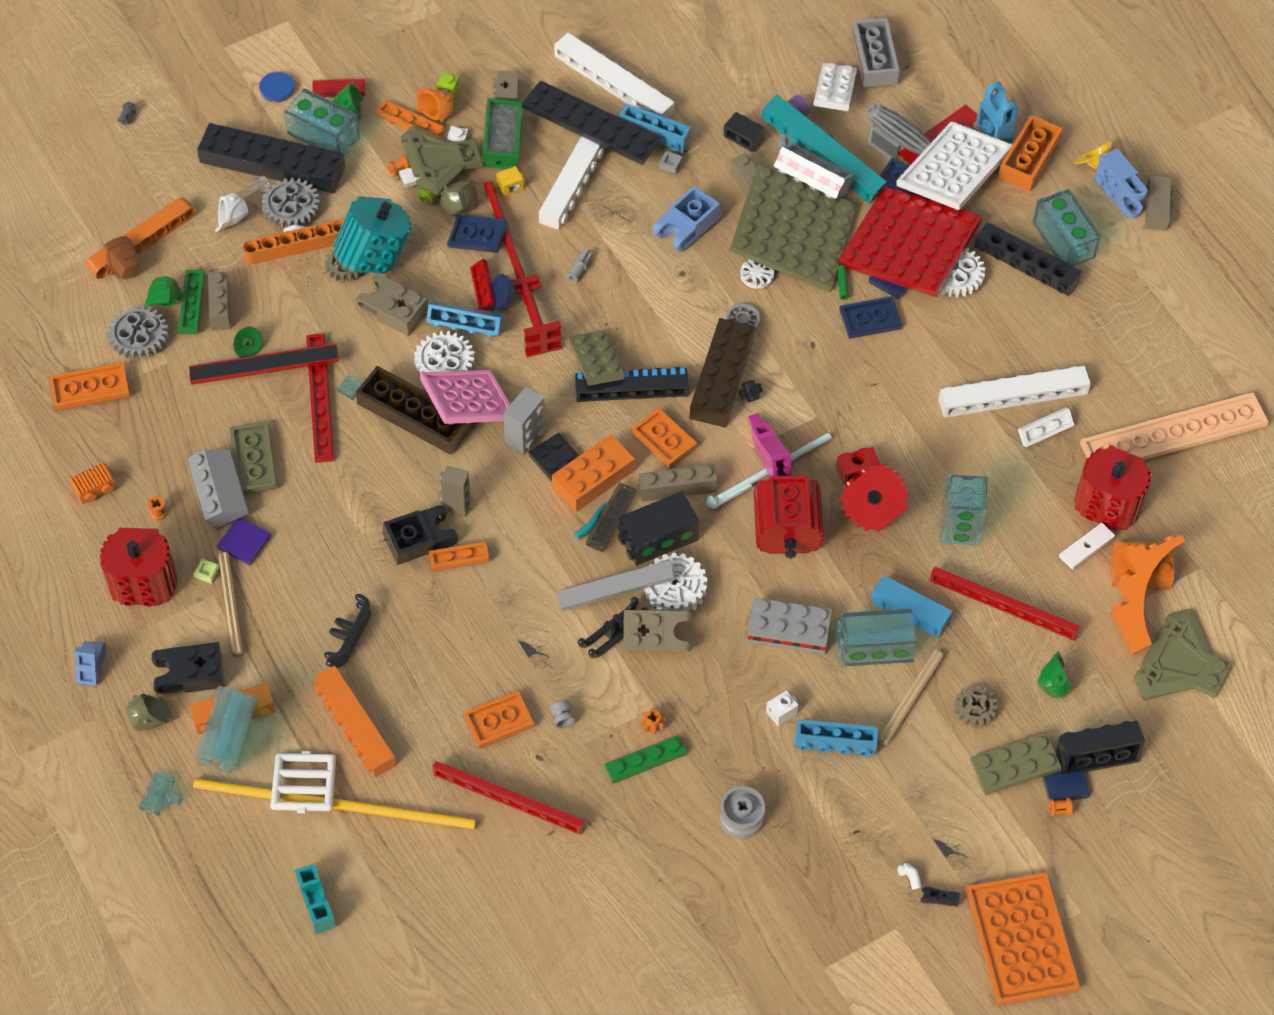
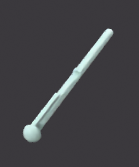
M826 433L791 453V462L831 440V435ZM766 468L715 497L708 496L706 499L707 506L710 509H717L720 505L752 488L753 483L768 475Z

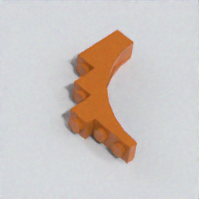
M1173 534L1165 538V542L1160 545L1157 542L1148 546V550H1146L1144 544L1137 546V544L1131 545L1126 548L1127 552L1123 555L1132 575L1127 573L1121 576V581L1116 586L1126 604L1121 602L1115 605L1110 616L1131 656L1152 645L1144 619L1146 587L1158 563L1168 553L1185 542L1182 534L1177 537Z

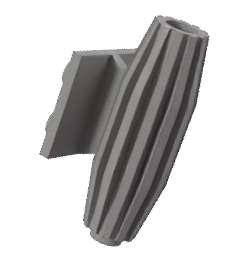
M878 103L868 108L867 118L872 122L868 144L888 158H897L899 145L921 155L931 144L930 140L917 126L897 112Z

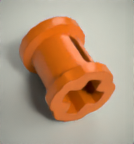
M403 155L398 160L388 161L387 167L390 174L396 176V173H399V171L408 169L409 164Z
M160 496L151 497L147 504L151 518L157 521L164 519L167 516L164 499Z
M1071 798L1055 801L1049 799L1050 817L1061 814L1072 816Z

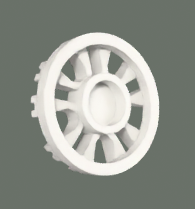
M750 259L748 262L745 261L740 270V277L745 285L761 289L772 283L774 279V270L765 265L761 267L762 264L760 263L755 265L757 262ZM765 278V279H767L768 281H767L766 283H764V281H763L762 279Z

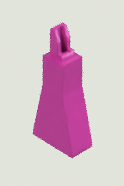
M758 413L748 416L752 429V440L762 458L768 475L792 476L790 453L775 435L770 424L763 422Z

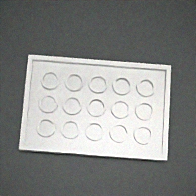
M950 122L897 180V186L960 210L1003 162L1012 144Z

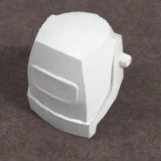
M231 193L220 197L218 207L219 227L215 229L216 232L239 223L248 215L246 202L239 195Z

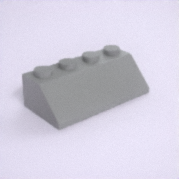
M230 449L203 450L188 457L205 521L215 529H218L249 514Z

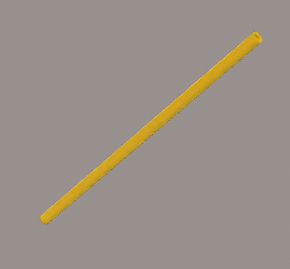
M195 778L193 788L264 799H271L272 789L199 778ZM280 794L279 801L325 803V797L307 794ZM333 798L332 809L467 829H475L476 819Z

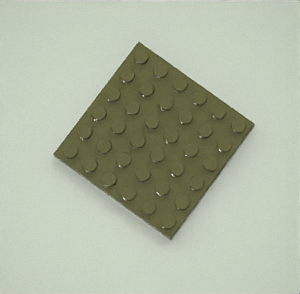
M758 164L729 251L829 292L838 269L839 262L837 260L843 252L857 204L840 197L830 199L824 195V192L809 188V184L797 182L792 177Z

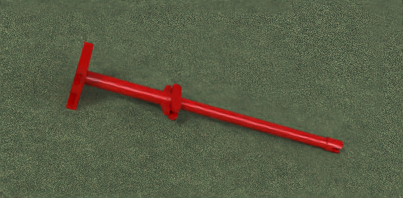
M492 181L485 182L484 189L491 203L495 218L506 220L494 183ZM507 228L503 240L517 279L511 280V284H514V294H522L533 326L523 329L526 357L561 350L562 335L560 332V321L543 324L532 293L534 290L542 287V282H539L538 275L525 276L509 228Z

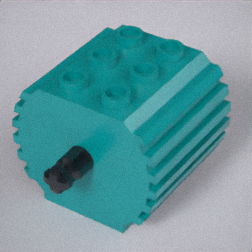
M357 196L356 200L352 201L333 244L335 257L339 258L338 262L343 263L342 266L345 269H350L353 272L387 274L389 271L392 272L412 229V222L409 220L410 216L406 215V210H402L400 204H395L388 198Z

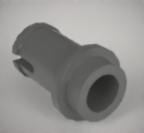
M131 102L123 104V110L118 117V122H121L123 125H128L132 114L136 112V106Z

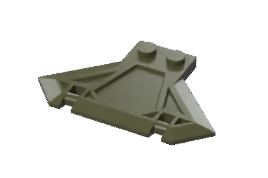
M415 124L401 136L402 142L408 143L404 145V149L414 177H420V179L416 180L417 186L438 195L444 189V186L448 185L462 170L482 168L483 162L474 139L451 141Z
M1193 609L1167 615L1165 622L1169 624L1168 628L1161 626L1140 665L1145 669L1144 672L1137 671L1134 676L1143 700L1193 688L1215 698L1232 664L1212 655Z

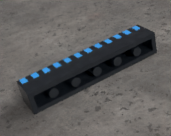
M687 368L623 370V380L589 386L582 372L575 373L576 402L688 397Z

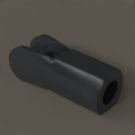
M927 886L922 887L923 897H921V902L958 907L959 892L940 890Z

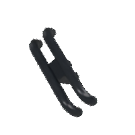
M362 594L355 595V600L358 601L356 607L360 609V612L354 623L338 617L334 621L337 626L349 632L336 628H331L329 631L332 636L344 642L338 652H325L324 657L327 659L326 665L328 667L335 666L338 668L346 664L370 619V603L367 597Z
M632 597L630 604L624 610H635L638 606V598ZM647 607L642 608V610H649ZM624 610L619 614L613 615L610 621H606L600 629L587 639L580 638L578 640L580 648H587L603 635L609 638L598 649H589L588 655L590 658L596 659L602 656L624 638Z

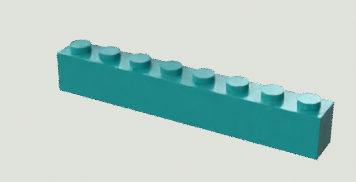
M778 94L764 106L761 117L765 122L774 126L780 134H784L792 143L854 174L855 176L849 189L855 191L861 199L871 203L886 184L882 177Z

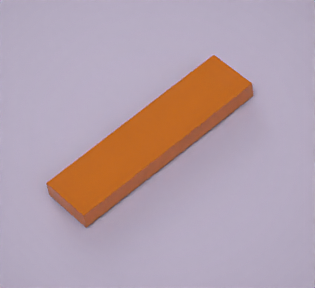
M384 100L376 110V116L407 130L415 124L440 136L445 131V126L387 100Z

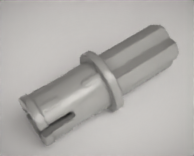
M589 250L582 251L578 260L574 261V266L567 275L571 282L576 283L582 272L587 269L586 265L592 257V253Z

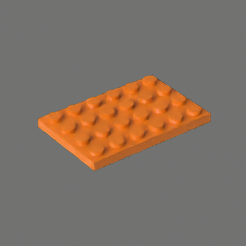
M1046 872L966 886L965 891L997 1006L1079 991V982Z

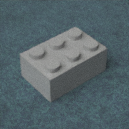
M525 387L503 413L505 444L523 455L534 446L535 440L538 436L541 437L546 430L544 397Z

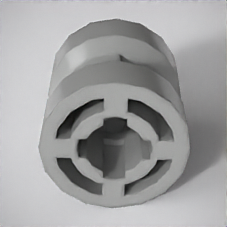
M559 701L550 707L552 715L555 716L554 722L557 728H565L575 722L573 714L570 713L571 707L568 701Z

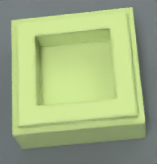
M201 559L193 574L194 578L212 584L220 569V565Z

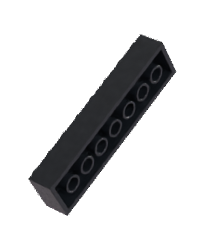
M213 123L208 124L197 148L200 163L284 182V178L288 182L291 178L295 182L300 178L301 183L307 181L308 185L313 184V189L333 194L345 169L344 153Z

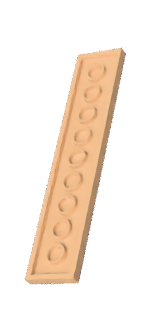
M1252 392L1081 439L1080 445L1087 458L1090 457L1092 452L1095 453L1096 449H1106L1111 445L1147 460L1266 427L1269 421Z

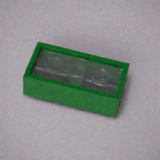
M487 98L481 158L483 162L482 167L506 170L517 167L522 102Z

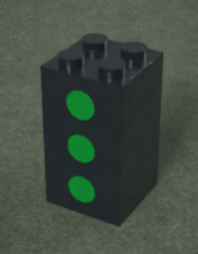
M681 491L620 516L618 540L621 545H625L629 560H633L634 564L638 566L698 541L700 521L685 494Z

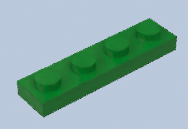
M186 270L178 329L179 334H198L205 278L204 270Z
M679 735L605 763V769L612 784L683 757L687 755V751Z

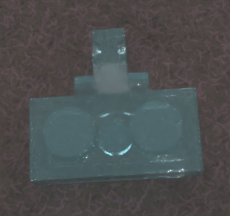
M155 771L139 805L140 810L159 816L164 805L168 806L171 803L180 806L183 798L182 794L174 791L173 784L175 778Z

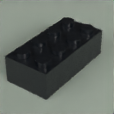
M1124 721L1121 724H1108L1094 729L1086 728L1078 732H1066L1060 735L1056 749V756L1062 767L1061 773L1062 775L1137 763L1142 754L1145 738L1138 721Z

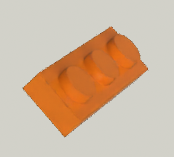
M486 541L429 551L432 571L489 562Z

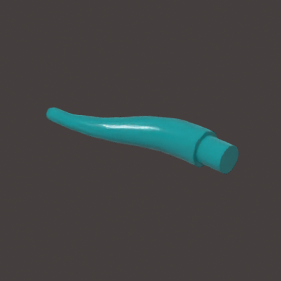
M607 501L601 505L590 521L574 533L578 540L594 530L598 524L600 514L610 502Z

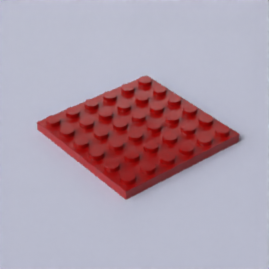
M884 186L837 260L839 262L838 266L844 265L847 269L937 297L981 224L982 216L961 209L957 210L932 200Z

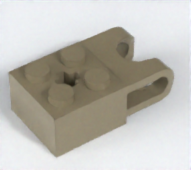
M377 273L372 278V285L378 292L372 295L360 293L355 299L357 307L376 317L379 322L409 336L427 314L428 299Z
M624 610L623 650H692V644L689 641L677 639L674 636L673 630L678 622L690 621L693 618V613L690 611ZM643 624L646 625V628H649V633H646L645 636H641V632H638V627L641 628Z

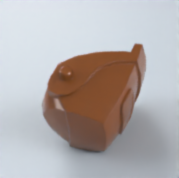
M127 236L112 239L104 244L106 263L111 270L110 275L129 279L141 271L138 254Z

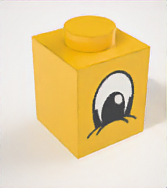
M516 166L496 173L497 186L504 197L524 190L523 182H525V178Z

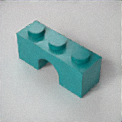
M313 863L294 870L315 934L336 928L334 917L328 900H326L315 864Z

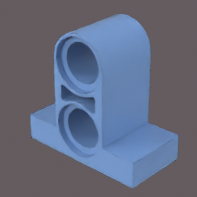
M84 641L82 647L76 648L75 664L78 684L97 685L98 671L106 653L105 643Z

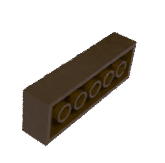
M719 318L690 405L689 419L726 427L754 341L755 326Z
M379 366L375 367L356 391L358 405L450 455L472 428L471 423L444 424L426 391Z

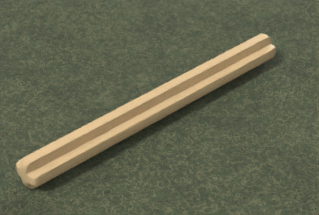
M224 552L219 553L218 557L232 653L234 656L243 654L230 558L229 553Z
M935 650L880 734L879 743L885 746L888 745L943 659L942 652Z

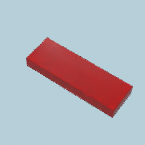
M365 79L312 80L313 98L336 97L352 81L358 87L361 95L365 96Z
M482 258L470 267L478 309L487 311L496 305V299L488 262Z

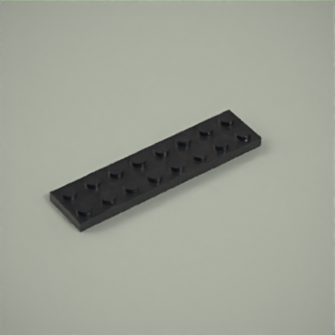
M541 80L522 102L523 109L642 166L661 142V137Z

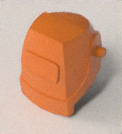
M418 89L416 98L417 112L423 113L429 119L444 122V119L449 118L453 113V94L438 89Z

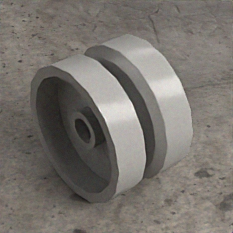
M738 786L726 792L721 800L719 821L722 829L728 835L738 839L753 837L761 830L764 823L765 802L759 792L746 786Z

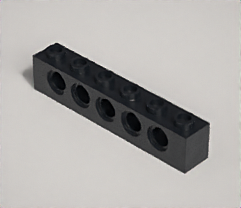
M989 222L985 224L976 237L975 247L981 252L993 256L995 259L1018 269L1027 276L1033 277L1044 285H1048L1067 296H1070L1080 281L1081 270Z

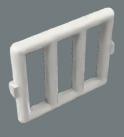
M302 751V754H276L271 809L297 810V813H305V811H330L333 806L336 756L334 754H310V751ZM283 761L328 762L327 770L282 769ZM281 778H326V786H281ZM280 794L325 795V803L279 802Z

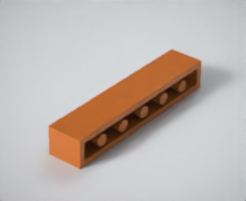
M333 666L314 676L315 685H313L316 694L318 696L322 695L324 698V706L328 711L331 710L333 712V719L338 727L341 725L344 729L343 734L348 742L352 741L354 744L353 750L358 757L361 756L363 758V765L367 772H372L374 777H377L395 767V756L337 668Z

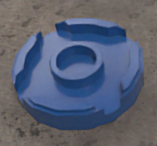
M272 72L266 74L261 79L259 90L262 97L267 101L282 102L292 96L294 82L286 73Z

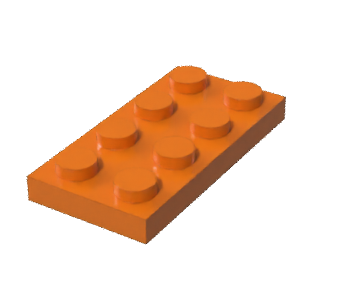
M124 362L49 376L55 411L130 397Z

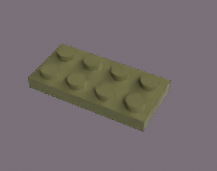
M605 330L569 336V343L588 386L624 379L623 369Z
M268 422L230 427L233 457L243 493L277 489Z
M1047 733L971 757L972 766L985 795L1059 772L1062 769Z

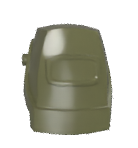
M472 181L456 182L452 185L444 186V191L441 192L440 204L451 217L456 216L455 214L468 212L478 206V194Z
M148 694L134 695L126 707L128 719L137 731L153 729L173 721L172 713L162 697L154 698Z

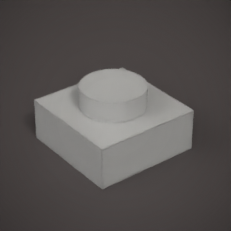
M666 151L659 163V168L676 173L682 162V156Z

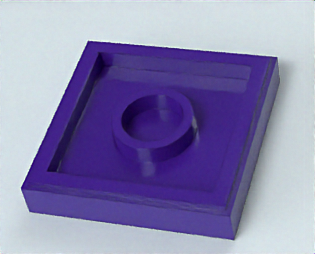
M238 518L217 544V549L222 552H228L230 556L251 565L270 539L271 533L242 518Z

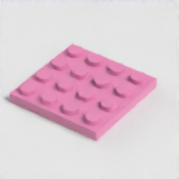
M491 370L421 372L420 380L444 424L504 422L503 413L510 406V403Z

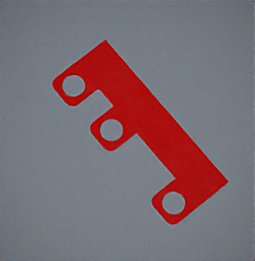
M965 104L924 133V135L932 143L950 122L962 126L967 125L972 130L981 133L980 130L973 127V123L977 121L978 114ZM905 148L897 153L910 165L920 156Z

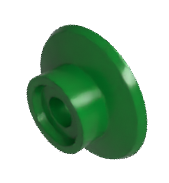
M252 326L240 329L233 340L235 353L240 358L257 355L262 348V335L258 329Z

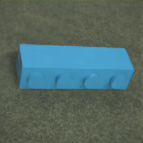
M885 575L882 576L872 592L871 602L876 607L886 609L895 617L907 620L911 625L924 629L930 635L940 637L951 620L952 610Z

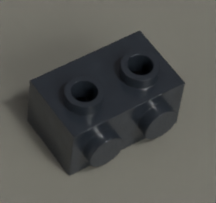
M735 112L724 124L723 136L751 152L764 140L765 128L761 124L748 119L745 115Z

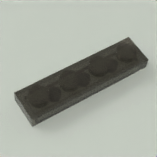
M620 482L618 483L586 540V546L601 552L605 551L619 525L620 516L626 513L636 495L635 488Z

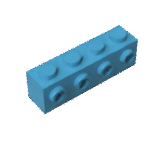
M626 104L619 118L661 137L659 145L666 146L674 151L683 153L690 142L691 127L633 105Z
M432 301L428 305L426 322L432 323L433 326L437 327L444 325L449 326L453 330L465 329L470 333L477 334L481 332L486 333V336L496 337L502 333L505 314Z
M797 719L794 748H799L803 751L819 750L823 753L839 752L843 755L860 754L864 757L875 756L878 727Z

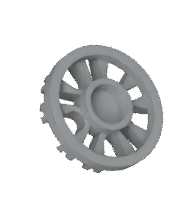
M737 304L727 311L726 319L755 326L756 330L760 323V314L751 305ZM742 308H747V312L742 311Z

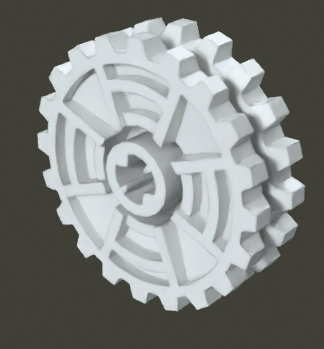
M672 553L669 557L665 554L662 555V559L656 558L654 560L655 564L670 560L675 580L644 588V592H646L645 598L650 600V606L657 607L656 611L697 610L696 605H702V598L706 597L707 577H705V569H700L701 564L699 562L695 563L693 557L686 558V554L677 556L676 553Z

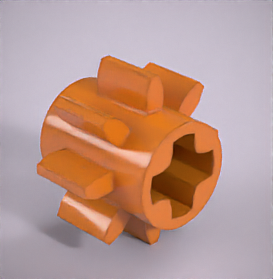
M651 708L647 713L643 712L644 719H641V726H645V732L649 731L656 734L659 729L663 731V723H665L666 717H661V710L656 711Z

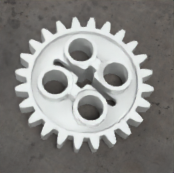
M967 248L963 252L941 289L942 295L948 292L949 297L953 293L958 298L961 293L966 297V292L972 294L973 290L977 291L978 287L982 285L985 276L984 262H980V256L975 257V251L969 253V248Z
M440 331L439 336L433 333V338L426 336V341L421 340V346H417V351L414 352L416 370L420 371V376L421 372L472 371V365L475 363L473 346L469 345V340L464 341L463 335L457 338V333L451 336L450 331L446 335Z

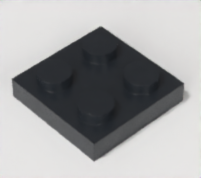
M559 432L528 451L529 457L550 481H552L554 473L579 456Z

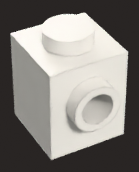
M786 690L767 702L766 712L776 725L779 726L797 715L799 703L796 697L790 695Z

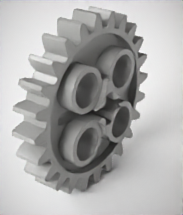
M284 178V183L277 181V186L271 184V189H266L267 194H263V200H261L265 218H269L270 223L274 221L275 226L281 224V228H284L285 225L289 227L300 223L305 226V221L311 223V217L316 218V213L319 212L320 197L317 194V189H313V184L308 185L307 181L301 183L300 178L296 182L293 178L289 182Z
M134 306L132 311L127 308L126 313L120 311L121 316L115 315V321H110L111 327H108L109 333H107L110 346H113L114 351L118 350L119 355L124 353L125 358H128L129 355H132L133 360L136 356L142 359L143 355L149 358L150 352L157 354L156 348L162 350L161 344H166L165 338H168L169 332L166 319L163 318L162 314L158 315V310L152 312L151 307L145 310L144 306H141L140 310H138Z

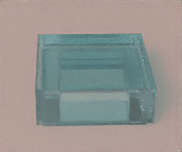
M348 375L337 387V391L353 400L356 397L357 389L362 383Z

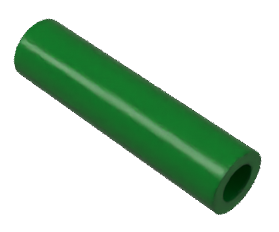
M840 265L837 269L840 299L847 300L849 298L846 267Z

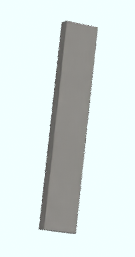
M668 560L557 591L561 610L565 611L673 581L675 577L671 562Z

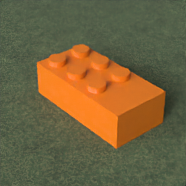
M1030 115L1001 163L998 178L1030 192L1060 143L1063 128Z
M610 434L552 475V488L577 512L634 472L635 458Z

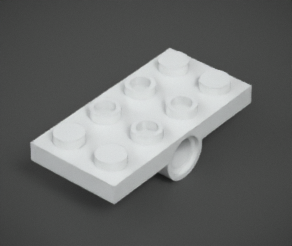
M823 63L814 106L848 111L857 68L848 65L841 66L834 63Z

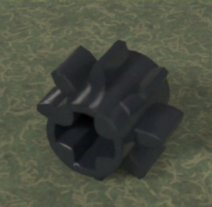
M750 380L741 384L742 389L739 390L741 399L744 398L747 399V402H752L761 398L760 393L763 392L761 383L758 384L755 383V380Z

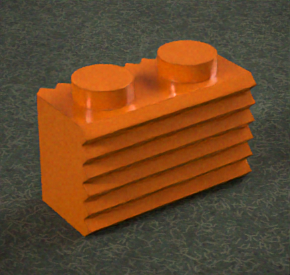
M104 462L70 478L71 486L81 504L92 502L97 496L103 493L108 494L116 488L115 480Z

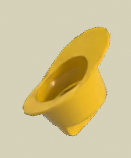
M1108 141L1096 149L1080 155L1074 160V163L1086 162L1093 169H1097L1100 156L1112 151L1110 147L1113 142Z

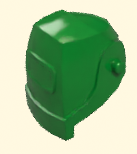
M353 81L340 91L331 102L334 114L342 116L344 119L343 123L357 122L362 116L360 102L363 100V97Z
M169 276L155 278L149 287L145 306H172L180 303V297H183V293H180L177 281Z
M1057 651L1042 669L1037 683L1042 691L1050 697L1064 698L1072 691L1073 686L1063 670L1065 664L1060 652Z

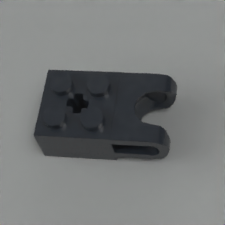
M443 505L423 511L418 510L383 522V535L397 565L428 555L431 550L451 547L458 542L459 536L454 529L442 530L436 526L446 518L447 511Z
M219 642L159 649L151 654V661L156 667L169 669L166 674L154 679L153 689L159 694L181 691L189 693L225 688L222 652Z

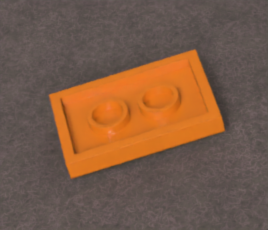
M660 408L631 428V433L668 468L672 467L697 447V442Z
M519 691L463 712L465 721L479 749L534 727V722Z

